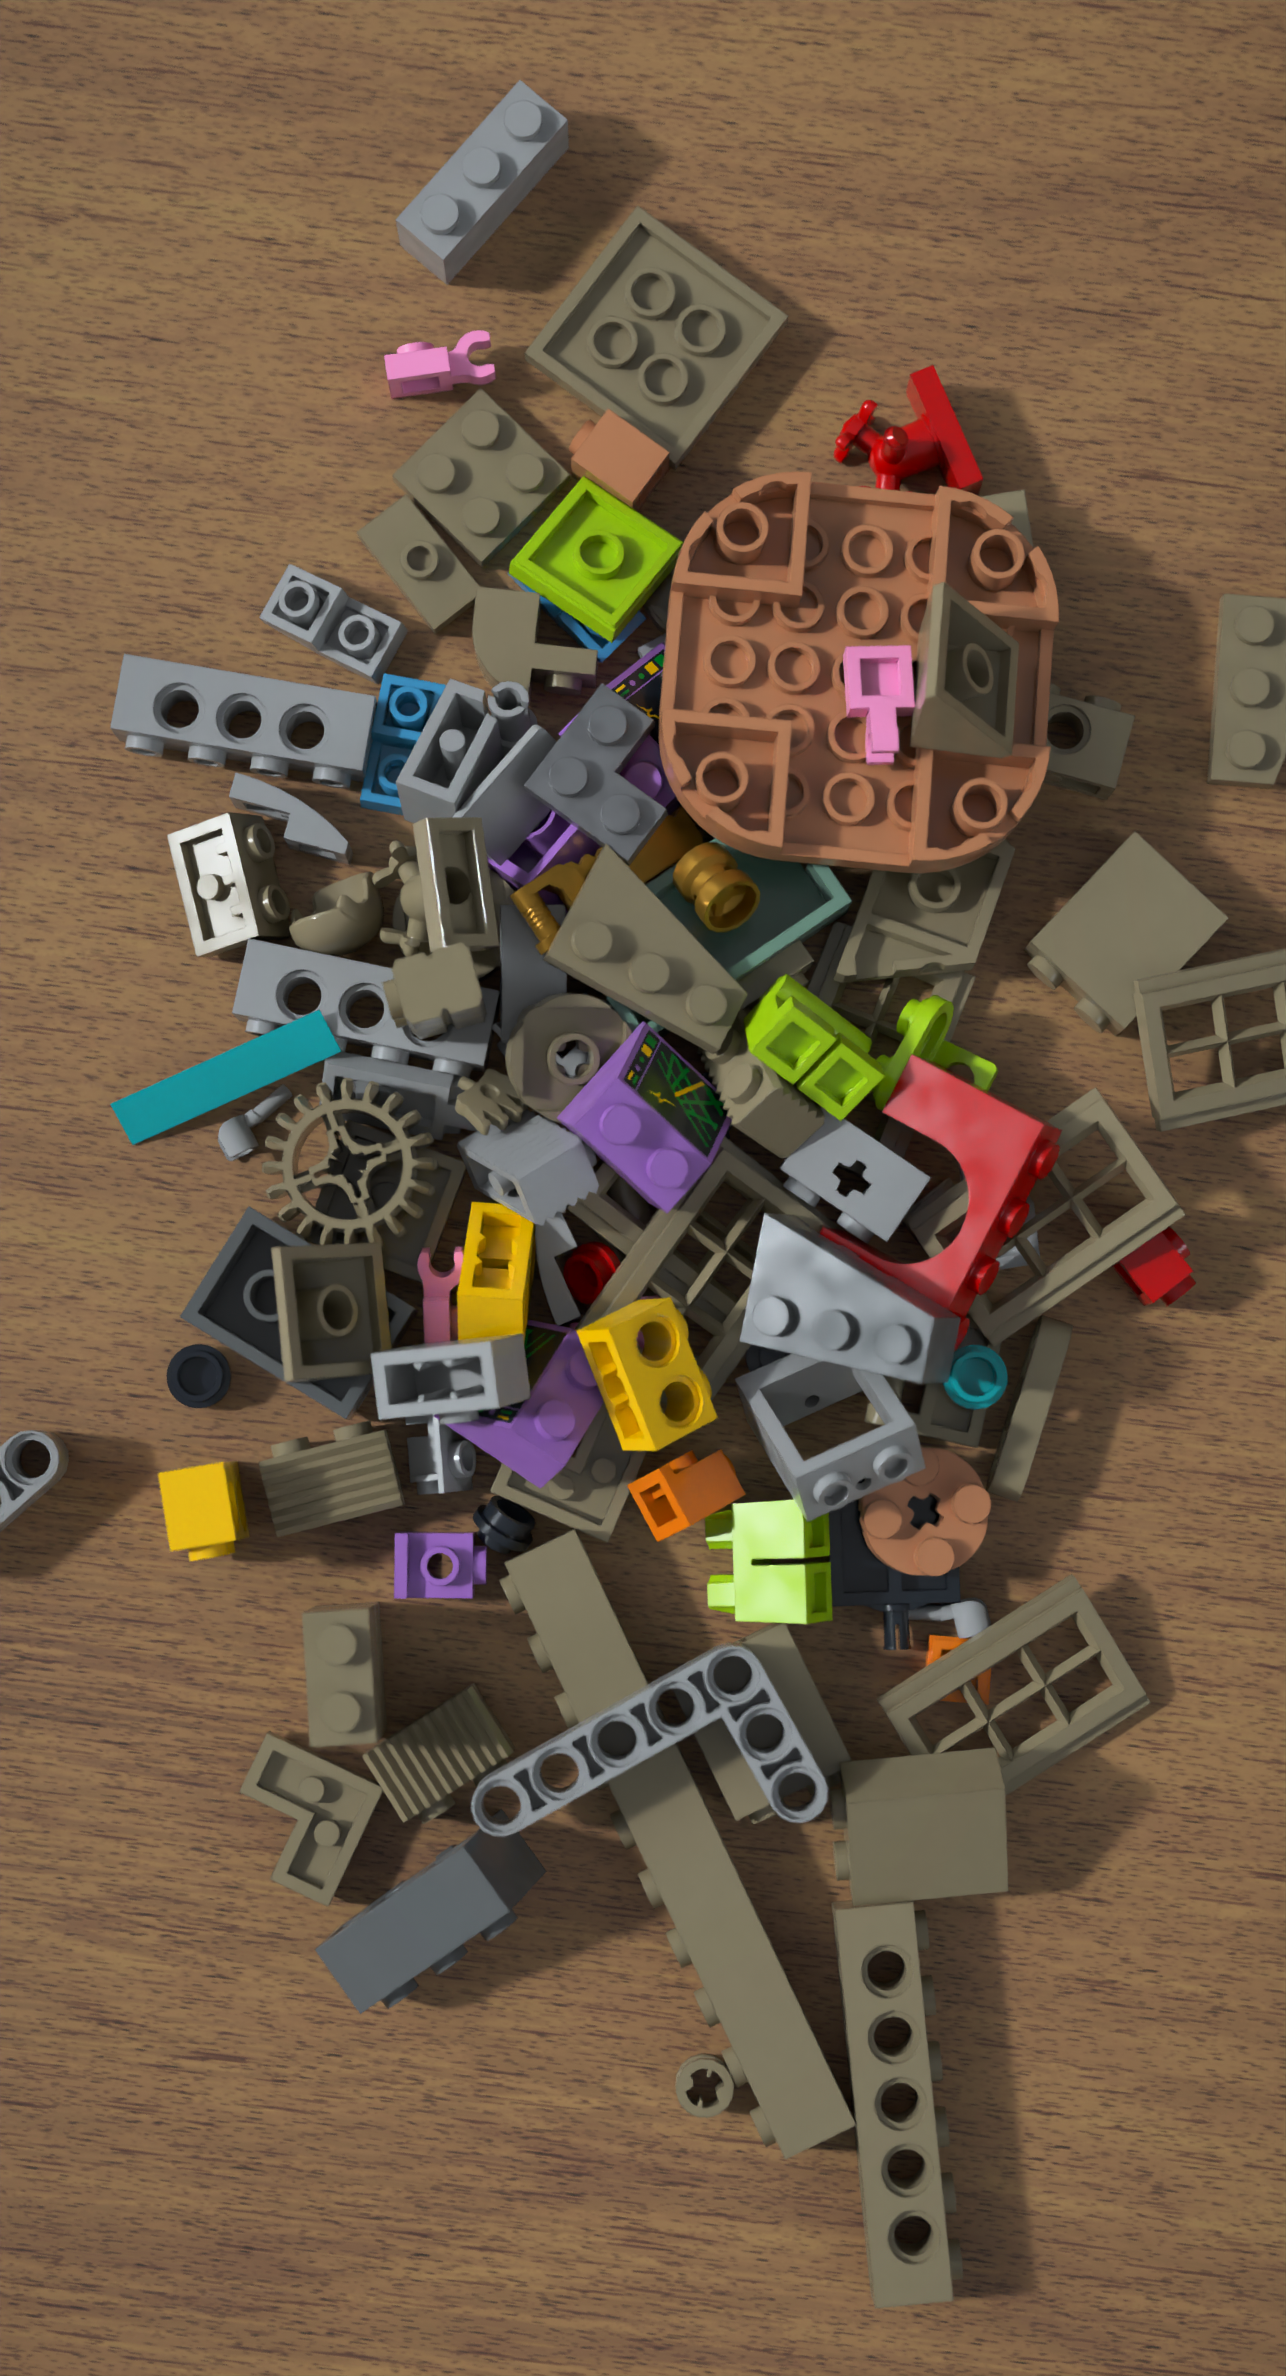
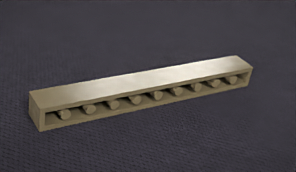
M575 1528L504 1563L509 1575L499 1579L500 1584L515 1614L527 1610L537 1632L528 1637L527 1641L541 1671L544 1673L554 1668L565 1692L554 1696L568 1728L577 1725L649 1684ZM656 1701L657 1714L662 1720L667 1722L658 1701ZM623 1721L607 1723L598 1734L599 1744L603 1750L617 1756L628 1753L634 1747L637 1737L635 1730ZM677 1742L596 1787L598 1791L605 1787H610L620 1810L610 1814L615 1829L626 1850L635 1845L638 1846L648 1867L638 1873L646 1895L654 1909L665 1904L676 1928L665 1933L681 1968L693 1963L704 1987L694 1991V1995L707 2024L711 2028L721 2023L730 2041L731 2047L721 2052L737 2087L749 2083L760 2106L750 2110V2114L764 2145L768 2147L777 2142L786 2160L856 2126L849 2105Z

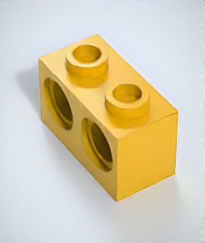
M472 1202L457 1293L458 1340L523 1333V1341L525 1343L536 1263V1224L502 1204Z
M672 1298L637 1300L576 1331L623 1451H657L718 1418L711 1402V1385L704 1372L696 1363L687 1340L689 1335L687 1323L680 1311L675 1308ZM639 1330H641L644 1337V1348L641 1354L637 1347ZM663 1390L667 1396L665 1413H663L660 1405Z
M238 1461L219 1462L158 1473L170 1552L188 1549L189 1561L225 1556L236 1553L235 1540L250 1537Z

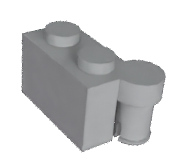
M451 678L449 679L396 780L404 820L416 823L425 818H453L457 810L530 727L537 724L536 716L529 709L528 692L524 686L512 681L501 682L491 689L493 696L488 695L486 700L484 690ZM488 706L492 714L491 716L489 715Z

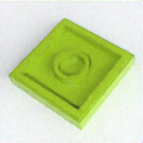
M583 476L510 562L509 574L613 643L676 566L684 542Z

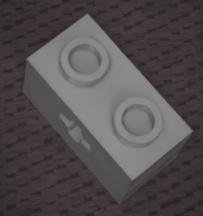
M820 1107L825 1116L824 1125L788 1158H785L779 1167L790 1175L783 1187L814 1208L821 1198L842 1211V1214L836 1223L868 1244L874 1234L887 1242L931 1177L846 1119L840 1121ZM858 1160L865 1166L861 1176L868 1182V1185L862 1193L851 1188L845 1195H842L836 1190L840 1180L832 1172L838 1163L851 1167Z

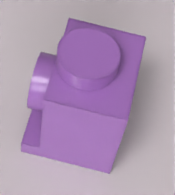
M475 1532L395 1533L394 1598H473L475 1596V1585L487 1584V1546H475ZM436 1553L446 1554L452 1560V1572L445 1578H437L429 1571V1560Z

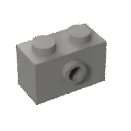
M523 1333L405 1345L371 1354L379 1419L439 1414L440 1424L461 1423L479 1419L478 1410L500 1408L531 1399Z

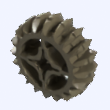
M344 1078L341 1083L342 1098L335 1100L333 1099L331 1089L325 1082L317 1084V1095L322 1104L313 1108L309 1100L302 1094L297 1095L293 1101L304 1116L297 1123L284 1113H279L276 1117V1122L281 1127L291 1131L287 1140L284 1141L275 1136H268L266 1138V1147L274 1151L283 1152L282 1162L267 1161L262 1163L263 1173L269 1175L282 1174L283 1183L272 1185L266 1189L267 1197L273 1200L289 1195L292 1202L279 1211L278 1217L281 1221L288 1222L300 1213L303 1214L305 1219L299 1225L296 1235L303 1240L308 1239L316 1227L320 1226L324 1228L320 1237V1245L335 1244L337 1233H345L344 1244L359 1243L358 1233L366 1232L369 1243L381 1242L382 1248L384 1242L379 1227L387 1224L391 1232L400 1238L407 1232L405 1226L396 1218L403 1209L414 1218L420 1219L423 1216L424 1210L419 1205L409 1201L413 1191L428 1196L434 1193V1185L426 1181L417 1180L418 1170H436L438 1168V1161L431 1157L418 1158L416 1151L431 1145L434 1142L433 1136L430 1132H425L411 1137L408 1130L416 1126L422 1119V1116L414 1109L398 1119L395 1113L399 1110L404 1100L403 1096L398 1092L392 1093L383 1106L376 1104L380 1095V1085L377 1082L370 1081L365 1088L363 1099L356 1098L354 1081L351 1078ZM357 1113L376 1118L386 1124L397 1139L384 1144L377 1143L369 1146L357 1144L346 1126L343 1114ZM324 1122L329 1141L328 1153L322 1162L298 1174V1162L303 1144L310 1133ZM340 1135L344 1146L349 1148L356 1157L366 1156L372 1158L381 1154L380 1157L367 1161L366 1170H359L364 1174L357 1181L361 1197H359L356 1186L351 1184L350 1180L344 1175L334 1176L329 1174L320 1177L323 1174L334 1171V1162H341L337 1158L343 1152L339 1140ZM403 1158L402 1177L395 1194L385 1206L376 1211L371 1192L373 1176L379 1169ZM329 1186L343 1188L351 1204L354 1206L358 1219L343 1220L323 1214L312 1205L305 1192Z

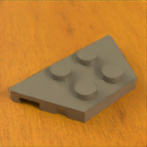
M1004 839L998 846L978 859L957 868L940 872L901 873L873 870L833 980L849 983L972 970L978 958L1015 848Z

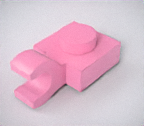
M477 330L465 334L458 341L455 349L447 352V346L434 348L432 343L414 342L399 347L397 354L384 355L391 398L453 390L452 384L457 383L484 385L496 379L494 364L476 366L468 360L473 351L491 348L489 332Z
M911 645L846 647L843 654L847 718L866 717L865 749L867 765H893L894 753L899 751L896 716H912L915 709Z
M463 1246L455 1247V1265L447 1272H439L432 1267L430 1263V1247L422 1248L420 1251L417 1268L423 1282L424 1343L458 1340L457 1305L452 1306L451 1289L459 1284L464 1255Z

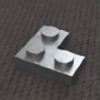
M601 683L524 784L526 792L602 847L607 844L628 866H630L668 815L666 808L619 775L654 729V720Z

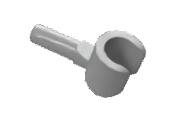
M284 1084L278 1087L253 1110L250 1109L246 1114L233 1117L222 1124L219 1129L218 1143L227 1160L235 1161L260 1146L251 1129L261 1124L293 1096Z
M976 1597L962 1599L961 1602H952L950 1604L923 1605L917 1609L909 1610V1620L945 1621L954 1619L959 1638L975 1636L991 1626L986 1604Z

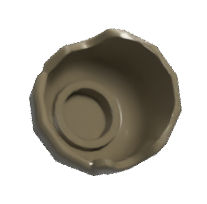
M366 872L351 876L314 893L312 897L313 912L310 916L303 917L298 909L292 910L289 928L295 944L303 950L331 956H342L358 951L377 935L383 926L385 912L379 889L374 886L372 881L373 873Z

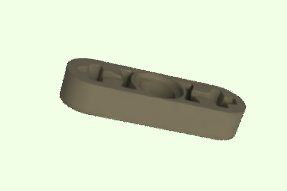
M1041 1315L1037 1321L986 1484V1491L988 1493L1016 1502L1021 1497L1068 1350L1073 1329L1072 1324Z

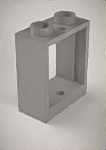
M790 1354L735 1379L749 1426L807 1522L830 1511L840 1509L854 1500L890 1484L897 1483L907 1476L926 1468L916 1426L882 1374ZM864 1391L885 1425L803 1461L783 1426ZM867 1478L864 1482L857 1484L861 1479Z

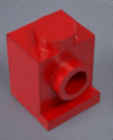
M1171 1227L1166 1228L1112 1265L1143 1306L1152 1304L1160 1298L1167 1307L1196 1284V1281L1190 1275L1193 1270L1184 1260L1190 1255V1251Z

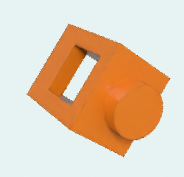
M722 1449L699 1461L693 1450L627 1485L657 1542L697 1523L746 1495L736 1477V1471L732 1462L724 1455Z

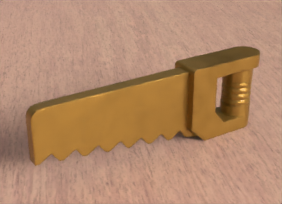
M683 807L677 810L674 817L667 815L630 866H628L643 883L681 859L695 846L702 844V835ZM603 847L597 850L595 856L585 854L581 857L579 864L570 861L564 865H555L510 895V898L540 943L535 945L541 955L548 951L561 926L554 919V916L548 910L538 892L543 889L558 894L569 911Z

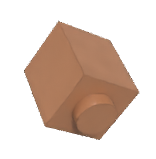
M610 409L606 410L597 424L591 419L586 421L569 446V451L574 454L571 458L572 477L578 481L583 476L587 477L636 511H639L669 470L670 452Z

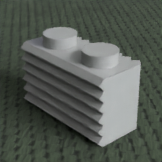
M523 1110L521 1122H514L512 1119H509L506 1130H500L497 1126L490 1125L488 1135H482L479 1131H476L458 1142L457 1145L474 1188L537 1225L543 1226L546 1218L554 1220L556 1211L564 1213L567 1204L575 1206L578 1198L586 1200L588 1192L596 1193L599 1187L592 1168L597 1163L594 1151L577 1134L575 1135L571 1131L567 1132L565 1128L561 1129L553 1120L544 1116L541 1117L540 1115L536 1116L534 1112L530 1113L529 1110Z

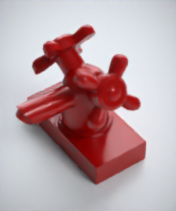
M934 365L914 372L909 377L906 394L918 420L902 427L891 426L886 429L882 436L870 427L876 419L873 413L877 409L878 404L873 400H866L862 403L859 413L854 414L844 423L840 434L836 438L835 444L837 447L833 453L834 459L842 464L853 446L868 456L870 468L876 475L875 488L900 491L902 479L937 466L947 487L979 495L983 482L982 474Z

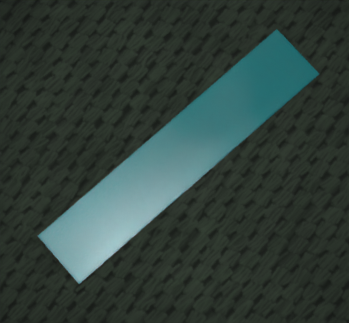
M319 1009L110 1105L131 1144L134 1145L342 1051Z

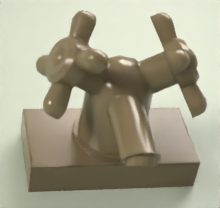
M482 817L425 818L413 824L416 847H405L398 840L390 843L389 850L392 856L388 863L389 867L374 873L372 881L376 888H383L396 879L402 880L404 886L401 889L400 902L403 911L409 916L408 929L405 932L392 928H381L380 939L384 943L399 944L407 957L420 953L429 956L433 953L434 949L460 942L469 947L470 951H486L499 946Z

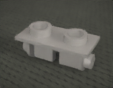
M435 1414L405 1417L406 1425L427 1423L428 1436L407 1438L410 1483H417V1495L473 1490L472 1476L476 1469V1453L472 1442L446 1424H440V1421L434 1417Z

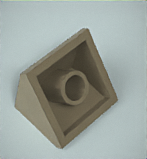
M945 582L933 585L918 635L914 686L915 709L912 713L910 746L996 758L1012 755L1019 643Z
M381 1242L272 1248L285 1381L297 1383L373 1375L371 1354L391 1349Z

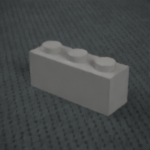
M519 80L396 218L400 246L448 285L569 148L568 120L524 82Z

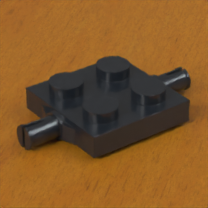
M866 1478L861 1479L857 1484L864 1482ZM931 1494L924 1500L913 1496L907 1505L914 1512L910 1523L917 1529L924 1523L934 1525L939 1518V1514L934 1510L937 1500ZM859 1499L846 1504L840 1509L830 1511V1555L828 1557L829 1562H831L832 1606L864 1605L878 1611H883V1650H896V1624L898 1626V1649H911L909 1610L917 1609L928 1603L961 1602L959 1567L940 1576L909 1575L898 1572L882 1563L868 1548L862 1534L864 1531L860 1523V1511H858Z

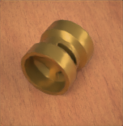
M706 842L695 846L680 859L673 872V884L686 902L695 905L697 915L708 929L714 932H728L745 923L756 911L760 902V890L746 872L737 869V862L724 845L717 842Z

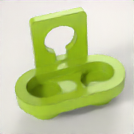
M933 995L922 1001L911 999L906 1004L897 1023V1033L904 1036L901 1044L891 1058L883 1054L876 1059L881 1064L885 1075L871 1090L878 1109L883 1111L911 1054L933 1061L946 1069L953 1065L967 1066L974 1074V1084L987 1091L990 1089L998 1074L996 1065L944 1040L953 1017L954 1007L951 1001L938 995Z

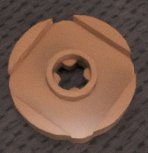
M921 1447L926 1468L907 1476L897 1483L890 1484L859 1498L858 1511H860V1523L864 1531L862 1534L871 1552L882 1563L898 1572L909 1575L940 1576L967 1562L981 1545L988 1527L991 1499L988 1492L983 1488L976 1471L964 1459L945 1449ZM931 1494L937 1500L934 1510L939 1514V1518L934 1525L924 1523L917 1529L910 1523L914 1512L907 1505L913 1496L924 1500Z

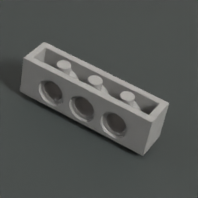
M124 654L110 729L119 741L126 742L125 750L139 755L162 757L164 749L188 752L187 760L204 766L225 767L226 759L251 763L250 771L264 776L286 778L288 770L313 773L312 781L320 785L334 788H350L351 780L364 782L372 745L371 731L377 700L373 695ZM191 701L199 706L197 718L189 726L176 728L167 724L168 712L176 703ZM250 711L261 716L260 728L251 737L236 738L229 734L230 723L237 714ZM315 722L324 728V735L320 743L309 749H301L291 743L294 729L302 723Z
M248 938L232 1014L239 1021L247 1022L246 1033L255 1036L264 1035L306 1016L291 1012L288 1007V998L291 991L298 985L313 984L321 990V1002L314 1011L320 1009L342 1052H345L347 1044L371 1048V1058L408 1065L409 1057L434 1062L432 1069L434 1071L453 1074L454 1077L466 1076L470 1079L471 1070L485 1072L487 1069L495 1032L492 1026L497 1023L500 1009V991L480 987L488 1014L485 1016V1022L461 1029H456L451 1024L448 1025V1031L443 1033L438 1039L422 1041L412 1034L408 1025L397 1028L395 1021L392 1020L382 982L394 979L391 968ZM363 997H375L384 1004L382 1019L376 1025L369 1028L357 1027L350 1021L352 1005Z

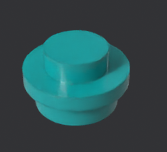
M968 1345L954 1352L949 1381L943 1382V1386L949 1398L957 1405L966 1409H983L993 1405L1003 1395L1007 1386V1369L1002 1358L992 1349L982 1345Z

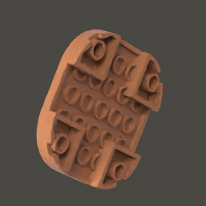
M794 471L761 476L733 488L731 495L716 504L708 513L704 511L691 528L681 547L671 583L658 722V742L664 772L680 804L700 827L724 844L746 854L779 861L901 873H932L957 868L970 863L998 846L1013 831L1031 806L1042 785L1049 763L1051 747L1046 746L1053 638L1054 629L1059 622V604L1052 572L1039 546L1036 548L1031 546L1025 536L1011 524L1014 517L1005 510L976 494L952 487L939 486L936 494L811 482L812 472ZM945 582L1019 643L1012 755L996 758L911 747L912 716H896L899 751L894 753L893 765H867L865 749L866 717L847 718L843 666L844 651L846 647L911 645L913 683L915 686L919 631L933 585Z

